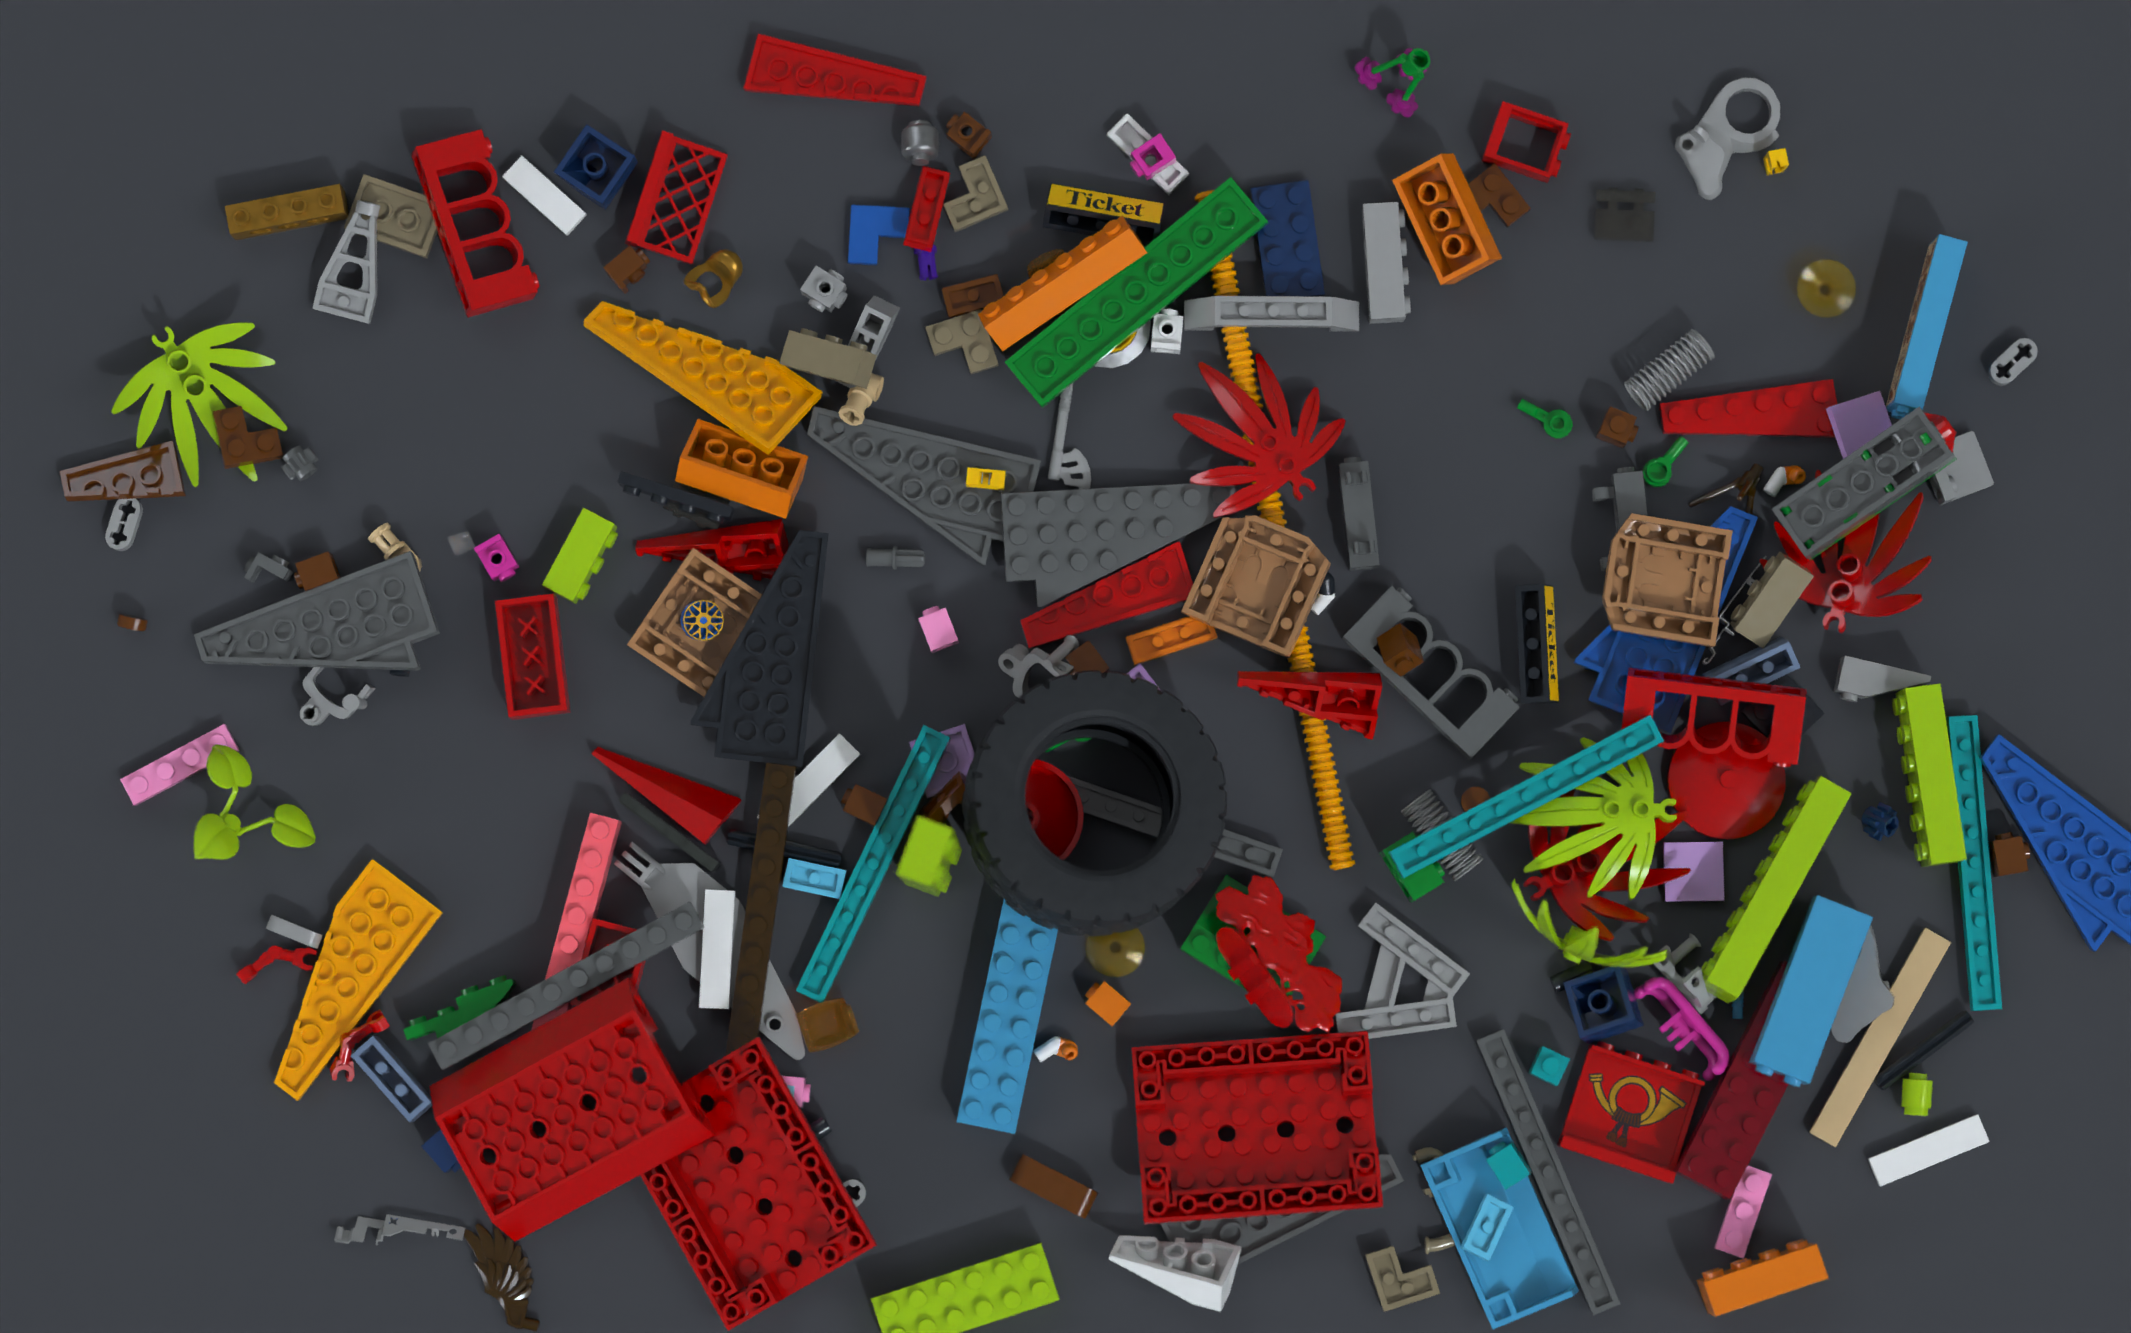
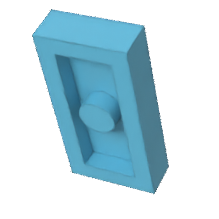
M789 858L782 887L840 899L847 871Z
M1485 1194L1460 1248L1485 1261H1489L1514 1207L1489 1194Z

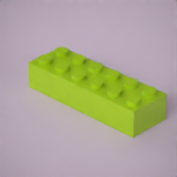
M1941 684L1904 688L1895 693L1896 698L1892 699L1894 715H1899L1900 727H1897V739L1899 745H1903L1905 756L1901 757V767L1903 774H1908L1909 785L1905 786L1907 802L1912 803L1913 814L1910 815V827L1912 832H1916L1918 844H1914L1915 859L1921 862V867L1967 860Z
M1042 1242L875 1296L871 1300L882 1333H961L1058 1301L1060 1298Z

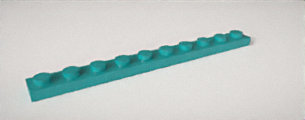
M1651 715L1388 853L1403 879L1664 742Z
M1978 716L1946 717L1967 860L1958 862L1970 1011L2002 1009L1982 763L1979 759L1981 751Z
M923 725L796 989L797 992L822 1004L824 1003L947 748L950 737Z

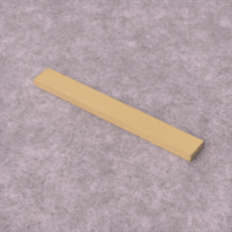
M1923 928L1889 989L1894 995V1006L1869 1024L1809 1130L1810 1134L1833 1147L1837 1146L1950 946V941L1927 928Z

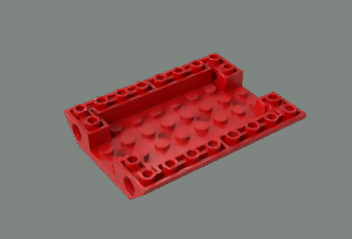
M630 977L429 1086L434 1118L492 1223L515 1242L716 1134L688 1082L680 1085L652 1033L658 1030ZM635 1067H641L646 1071L647 1078L645 1082H638L634 1079L633 1069ZM584 1094H591L595 1097V1109H588L584 1106ZM535 1121L544 1123L546 1126L545 1136H538L534 1133L533 1123ZM485 1148H491L495 1151L497 1156L495 1163H489L484 1159L483 1151Z
M1368 1031L1132 1047L1144 1224L1383 1207L1379 1152L1376 1145L1373 1111V1083ZM1340 1119H1349L1353 1123V1130L1347 1134L1339 1132L1336 1123ZM1282 1123H1289L1294 1128V1134L1288 1138L1281 1137L1277 1132L1278 1126ZM1223 1127L1232 1128L1235 1132L1234 1139L1229 1142L1222 1141L1218 1137L1219 1130ZM1164 1131L1173 1132L1176 1136L1175 1143L1171 1146L1162 1145L1159 1141L1160 1134Z
M760 1037L743 1045L685 1081L688 1082L716 1134L640 1175L727 1331L877 1245ZM703 1095H709L713 1098L714 1107L711 1111H707L702 1107L701 1098ZM733 1146L739 1147L743 1151L741 1162H735L731 1159L730 1150ZM762 1198H767L771 1201L773 1209L770 1214H765L760 1210L759 1202ZM791 1250H796L801 1254L802 1262L799 1266L790 1263L788 1254Z

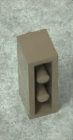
M801 328L800 333L789 330L779 364L798 371L867 389L877 356L867 352L868 346L851 341L850 346L843 345V339L831 335H826L824 340L817 338V332Z
M1781 551L1776 557L1772 556L1764 567L1766 572L1762 578L1752 583L1747 592L1749 596L1743 605L1739 604L1731 614L1732 621L1730 624L1733 629L1763 649L1814 577L1807 568Z

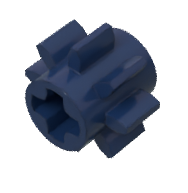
M1879 802L1877 808L1874 806L1868 807L1861 819L1862 825L1865 826L1863 832L1878 841H1881L1883 835L1891 837L1896 832L1899 820L1895 816L1897 811L1892 810L1891 806Z

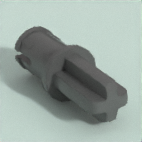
M894 546L893 549L867 548L866 552L867 567L888 566L896 570L897 567H923L925 564V552L923 550L897 549V546Z

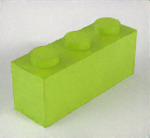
M583 508L542 586L574 604L579 599L584 600L591 586L588 584L592 573L597 575L605 559L601 557L606 547L611 549L618 537V533L615 532L617 526Z

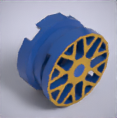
M696 600L685 606L681 612L680 623L684 633L691 639L705 641L711 640L720 633L723 628L724 618L719 606L712 601Z

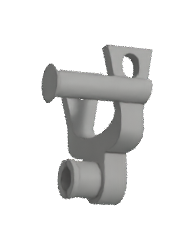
M1067 635L1064 638V642L1050 655L1039 648L1033 649L1029 653V650L1022 644H1016L1013 648L1007 649L1001 654L998 663L1006 674L1014 678L1012 689L1015 696L1020 698V695L1029 690L1028 677L1035 663H1040L1055 677L1070 674L1074 667L1061 660L1079 647V641L1074 636Z
M313 667L303 680V687L311 698L301 708L300 718L306 724L313 726L322 724L330 714L339 719L350 718L357 709L363 710L367 707L366 699L376 689L372 685L366 684L357 696L354 694L346 695L342 701L343 707L329 700L317 686L316 677L324 668ZM314 709L315 715L311 719L309 713Z
M1689 933V938L1673 952H1671L1670 947L1667 945L1659 950L1668 949L1666 952L1667 956L1665 960L1653 963V965L1664 978L1669 979L1701 1015L1708 1009L1707 1005L1717 998L1707 992L1701 968L1696 967L1685 978H1682L1675 970V965L1696 947H1701L1698 939ZM1696 977V982L1692 985V979Z

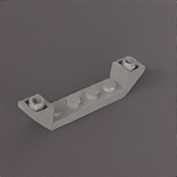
M1211 296L1185 300L1184 330L1213 331L1214 327L1330 328V331L1359 332V302L1336 297Z

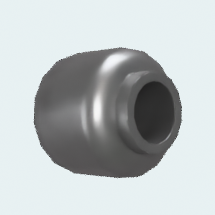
M916 120L910 122L902 130L901 153L903 157L912 161V164L917 166L927 165L930 160L935 159L939 153L938 130L928 121Z

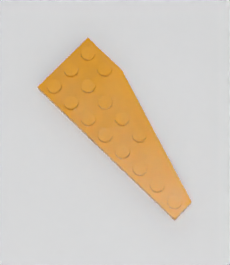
M604 301L584 319V327L767 455L773 451L822 397L821 390L788 367L779 364L780 362L767 356L763 359L752 355L749 350L743 348L737 350L722 345L720 340L681 327L677 330L665 326L663 321L657 319L651 321L636 316L633 311Z
M374 859L369 862L336 905L331 925L324 939V945L302 1001L299 1016L295 1021L292 1036L274 1081L277 1086L297 1101L302 1098L341 1047V1035L358 1025L443 914L440 909Z

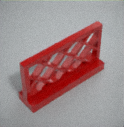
M662 131L625 244L633 247L637 246L692 265L728 154ZM676 144L688 148L693 159L678 165L673 156ZM694 150L703 154L696 156ZM708 155L720 159L717 170L706 175L699 160ZM672 161L674 168L668 170L670 162ZM695 162L702 177L688 184L680 169ZM677 171L684 186L669 193L664 183L665 177ZM714 176V179H713V182H712V185H711L710 182H709V180H708V178ZM705 181L709 189L708 197L697 202L690 187ZM663 188L666 195L659 198L661 189ZM686 189L693 205L678 211L671 196ZM668 198L675 213L660 220L655 210L656 204ZM706 202L705 207H704V210H703V213H702V211H701L699 205H701V204H703V203ZM695 208L701 219L699 225L688 230L681 214ZM652 216H654L656 223L650 225ZM677 217L684 232L669 238L663 223ZM659 226L666 241L658 245L644 242L648 230ZM697 230L693 240L690 233ZM686 235L691 244L689 256L677 253L672 242ZM668 244L671 250L662 248V246Z

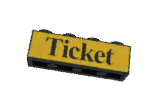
M1050 183L1042 227L1093 236L1103 229L1109 221L1116 220L1123 215L1142 244L1147 246L1160 235L1165 203Z
M1547 584L1515 586L1521 703H1559L1553 586Z

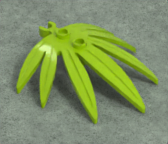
M237 322L214 326L191 336L178 346L174 343L172 329L168 326L164 327L168 333L166 341H159L155 334L151 335L153 343L163 348L166 353L140 369L122 389L112 407V414L123 411L136 402L149 386L153 384L144 402L138 422L136 446L141 448L158 420L167 390H170L175 438L183 465L194 487L198 486L199 480L198 449L195 430L186 400H190L204 427L219 446L212 414L213 411L226 409V407L211 389V384L237 406H242V409L282 431L287 430V426L279 416L256 394L235 379L210 367V363L233 367H263L275 364L274 359L248 350L234 348L211 349V346L225 344L245 335L255 327L252 322ZM253 464L238 467L252 481L256 482L258 480Z
M1584 737L1580 739V743L1585 749L1596 744ZM1641 753L1626 761L1630 773L1623 764L1606 772L1620 784V787L1600 777H1595L1574 788L1602 795V798H1555L1510 822L1534 826H1577L1597 823L1604 825L1581 832L1554 845L1526 865L1523 872H1534L1567 862L1594 850L1616 835L1621 834L1622 839L1612 848L1597 870L1588 889L1587 897L1591 898L1615 876L1627 860L1634 845H1636L1628 877V899L1633 900L1640 890L1652 862L1656 837L1654 818H1659L1666 823L1674 822L1677 819V815H1668L1665 812V807L1674 806L1676 800L1668 798L1661 803H1654L1651 772L1646 759ZM1521 763L1519 768L1537 775L1555 764Z
M1515 878L1511 884L1520 907L1531 923L1549 941L1563 950V957L1580 964L1581 959L1605 966L1636 967L1663 961L1667 956L1666 952L1668 949L1644 955L1648 947L1621 956L1595 953L1598 941L1597 928H1592L1585 932L1581 928L1572 925L1569 932L1562 939L1555 933L1546 900H1543L1536 917L1526 904Z

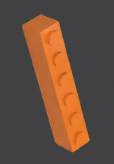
M1122 215L1116 220L1109 221L1103 229L1093 236L1084 238L1077 247L1068 253L1058 256L1055 262L1046 268L1036 271L1030 279L1021 285L1011 288L1005 296L996 302L986 305L983 311L978 313V316L984 328L1003 352L1147 254V251Z

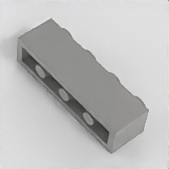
M1398 202L1363 204L1362 223L1369 324L1404 322L1406 314L1411 312L1410 296H1404V285L1409 284L1408 267H1402V256H1407L1406 238L1401 239L1400 227H1405L1404 210H1399Z

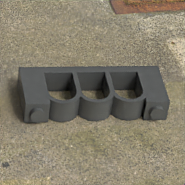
M1391 586L1343 636L1342 640L1377 673H1380L1381 677L1470 760L1520 708L1516 704L1519 699L1507 688L1502 690L1498 687L1493 692L1491 681L1481 671L1471 668L1462 670L1463 659L1457 647L1448 641H1432L1433 631L1428 620L1419 613L1409 612L1413 607L1410 603L1412 598L1401 587L1396 590ZM1402 621H1414L1424 630L1425 642L1421 648L1422 656L1428 651L1438 648L1450 653L1454 659L1455 669L1453 675L1429 701L1403 676L1400 677L1385 665L1382 656L1373 649L1378 644L1377 637ZM1463 677H1472L1478 680L1484 687V701L1468 720L1457 729L1433 704L1455 681Z

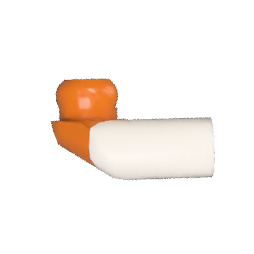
M1796 465L1778 467L1763 488V491L1775 497L1783 485L1803 483L1806 479V472Z
M1058 1036L1052 1037L1033 1050L1040 1062H1043L1053 1054L1066 1060H1073L1078 1055V1047L1072 1040Z

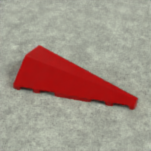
M782 519L638 540L635 550L637 556L642 557L646 553L661 556L662 561L671 562L672 559L683 561L691 549L694 548L731 574H734V572L753 575L754 580L761 581L763 577L772 578L788 549V539Z
M1238 671V687L1246 686L1258 691L1260 696L1265 698L1271 696L1281 700L1285 706L1322 721L1324 719L1340 724V727L1344 730H1355L1362 733L1365 738L1373 740L1378 720L1377 708L1382 691L1380 673Z
M597 747L591 753L705 845L742 802L736 796Z

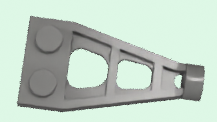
M363 200L357 201L355 212L319 280L312 309L368 324L371 323L377 299V217L381 205ZM361 214L369 215L370 219H362ZM358 233L367 237V251L364 258L348 253V247L354 234ZM347 262L357 263L363 270V284L359 289L342 286L337 281V276L342 266Z

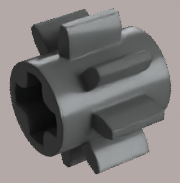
M300 445L296 446L282 458L286 464L281 468L291 480L297 477L302 482L318 470L314 463L319 459L309 447L303 450Z

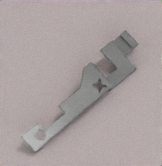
M1760 563L1756 566V568L1746 579V581L1743 583L1740 589L1736 592V594L1729 601V603L1726 605L1723 611L1719 614V622L1723 624L1725 627L1717 636L1716 642L1718 641L1720 635L1724 632V630L1728 632L1730 635H1734V633L1727 628L1730 625V623L1723 619L1721 616L1726 611L1731 602L1734 600V598L1737 596V594L1744 587V585L1747 583L1751 586V582L1755 581L1753 578H1751V576L1761 565ZM1713 647L1708 648L1710 649L1712 656L1707 662H1705V660H1707L1708 657L1702 660L1703 665H1707L1715 656L1716 652L1713 649Z
M388 1214L385 1221L358 1216L355 1228L351 1231L344 1230L341 1226L337 1227L334 1241L347 1244L351 1241L364 1242L367 1227L379 1229L376 1245H378V1241H383L384 1236H392L402 1231L426 1234L427 1228L432 1229V1236L436 1232L438 1237L439 1230L447 1231L446 1238L463 1240L465 1227ZM390 1218H392L393 1220L398 1219L396 1221L397 1225H395L394 1223L389 1224L391 1222ZM455 1229L457 1232L456 1234H450L449 1231Z

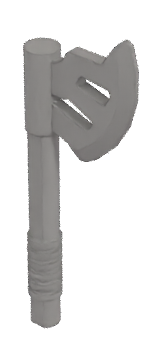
M1072 383L1060 395L1061 399L1059 400V412L1048 479L1059 481L1060 478L1065 485L1075 486L1078 489H1090L1091 472L1086 458L1077 448H1074L1070 453H1063L1068 414L1070 412V400L1072 399ZM1076 461L1078 464L1070 468L1061 467L1062 463ZM1081 473L1083 479H1072L1070 475Z

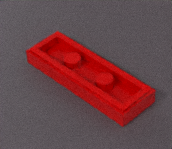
M922 166L903 242L904 246L927 252L932 251L950 172Z

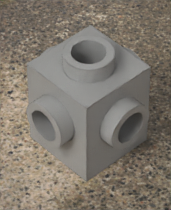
M818 266L814 267L800 289L802 295L810 299L808 304L820 312H823L824 309L832 312L835 307L839 309L848 296L845 293L847 289L846 284L842 282L844 277L832 269L826 272ZM826 288H829V289H830L829 292H827V293H822V291H823L824 289H826Z

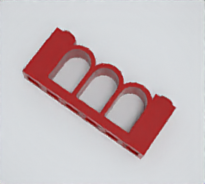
M482 129L416 146L411 154L467 318L532 300L538 292L537 289H539L536 273H531L529 265L522 266L524 253L520 242L511 234L505 233L511 221L510 210L502 199L492 195L498 182L497 172L493 165L488 162L491 157L490 154H492V145L489 138L484 137ZM463 170H474L484 177L487 183L486 192L448 204L438 178ZM483 207L491 209L496 213L500 221L499 230L460 242L451 215ZM494 245L504 247L510 252L513 258V267L511 269L473 280L465 256L466 252Z
M1629 668L1621 730L1649 715L1653 719L1656 691L1691 695L1687 726L1682 732L1674 735L1660 732L1664 742L1657 746L1665 749H1676L1685 745L1690 740L1692 746L1698 751L1706 754H1718L1731 745L1733 750L1741 757L1759 759L1768 755V761L1773 762L1776 766L1790 767L1791 764L1798 765L1806 689ZM1697 696L1733 700L1730 726L1723 737L1709 740L1697 733L1694 724ZM1739 701L1774 705L1771 732L1764 742L1750 745L1739 739L1736 733Z

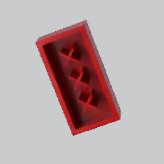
M545 594L495 601L508 717L512 720L571 713L557 596Z

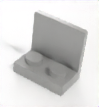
M1973 431L1955 437L1953 454L1957 460L1929 478L1939 506L1994 485L1991 473Z

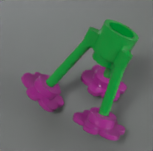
M1408 48L1395 59L1381 65L1377 61H1371L1369 57H1364L1362 61L1357 62L1355 70L1359 74L1358 80L1361 84H1365L1369 90L1376 89L1377 84L1382 81L1381 71L1397 65L1400 68V76H1408L1411 83L1404 92L1400 89H1395L1393 93H1389L1386 101L1392 106L1391 110L1394 113H1401L1404 117H1411L1414 111L1418 109V104L1414 101L1415 96L1412 92L1419 81L1424 78L1423 73L1427 71L1430 65L1428 51L1420 48L1414 50Z

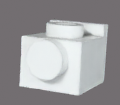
M1163 309L1160 311V314L1154 316L1151 352L1180 354L1183 316H1177V310ZM1166 324L1171 325L1173 331L1170 334H1165L1162 331V327Z

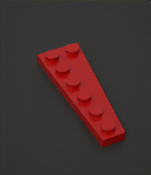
M758 34L744 91L920 106L927 76Z
M1833 379L1659 404L1663 434L1775 435L1784 437L1836 438L1826 408L1837 405Z
M1180 541L1020 620L1029 649L1064 639L1067 635L1074 636L1186 601L1193 582Z

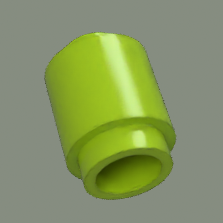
M1909 1073V1079L1903 1078L1901 1107H1904V1114L1928 1116V1109H1931L1933 1080H1927V1074Z

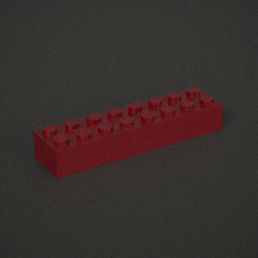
M1785 960L1779 962L1729 1060L1728 1067L1723 1072L1673 1171L1725 1200L1732 1198L1789 1085L1783 1082L1784 1076L1774 1072L1772 1076L1762 1074L1755 1070L1757 1065L1749 1063L1788 963Z

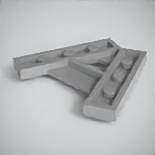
M1375 903L1358 925L1360 929L1381 944L1364 1010L1337 1013L1335 1017L1338 1033L1368 1031V1037L1372 1039L1457 1027L1453 996L1470 973ZM1407 963L1428 979L1423 1002L1394 1005L1404 965Z

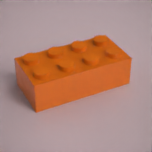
M1454 153L1439 154L1392 180L1440 285L1454 284L1502 259Z
M697 419L680 456L675 481L786 519L803 481L808 456L780 446H776L767 455L733 430Z
M1799 1239L1787 1243V1249L1780 1252L1779 1249L1775 1250V1248L1758 1253L1759 1259L1751 1261V1259L1743 1258L1731 1262L1730 1269L1723 1271V1268L1719 1269L1717 1267L1702 1272L1703 1278L1696 1281L1707 1313L1716 1317L1828 1279L1829 1277L1817 1244Z

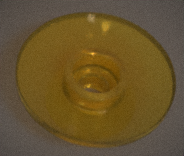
M1825 259L1813 262L1804 269L1798 280L1797 293L1801 304L1807 311L1819 317L1830 318L1842 314L1850 307L1855 298L1856 284L1852 273L1846 266L1840 262ZM1823 285L1829 287L1830 294H1821L1820 287Z
M1138 928L1122 933L1114 932L1112 935L1088 936L1086 943V953L1091 965L1098 972L1109 977H1122L1133 972L1140 965L1145 952L1144 939ZM1112 942H1119L1121 945L1120 952H1111L1110 944Z

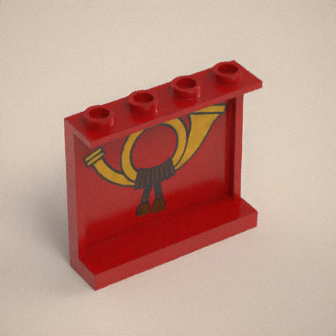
M1598 1041L1597 1046L1589 1045L1557 1146L1673 1184L1676 1172L1673 1171L1680 1156L1701 1086H1704L1705 1082L1698 1080L1700 1075L1698 1073L1682 1069L1680 1074L1671 1071V1065L1668 1063L1654 1060V1063L1650 1064L1642 1061L1643 1055L1628 1050L1623 1055L1614 1052L1615 1046Z

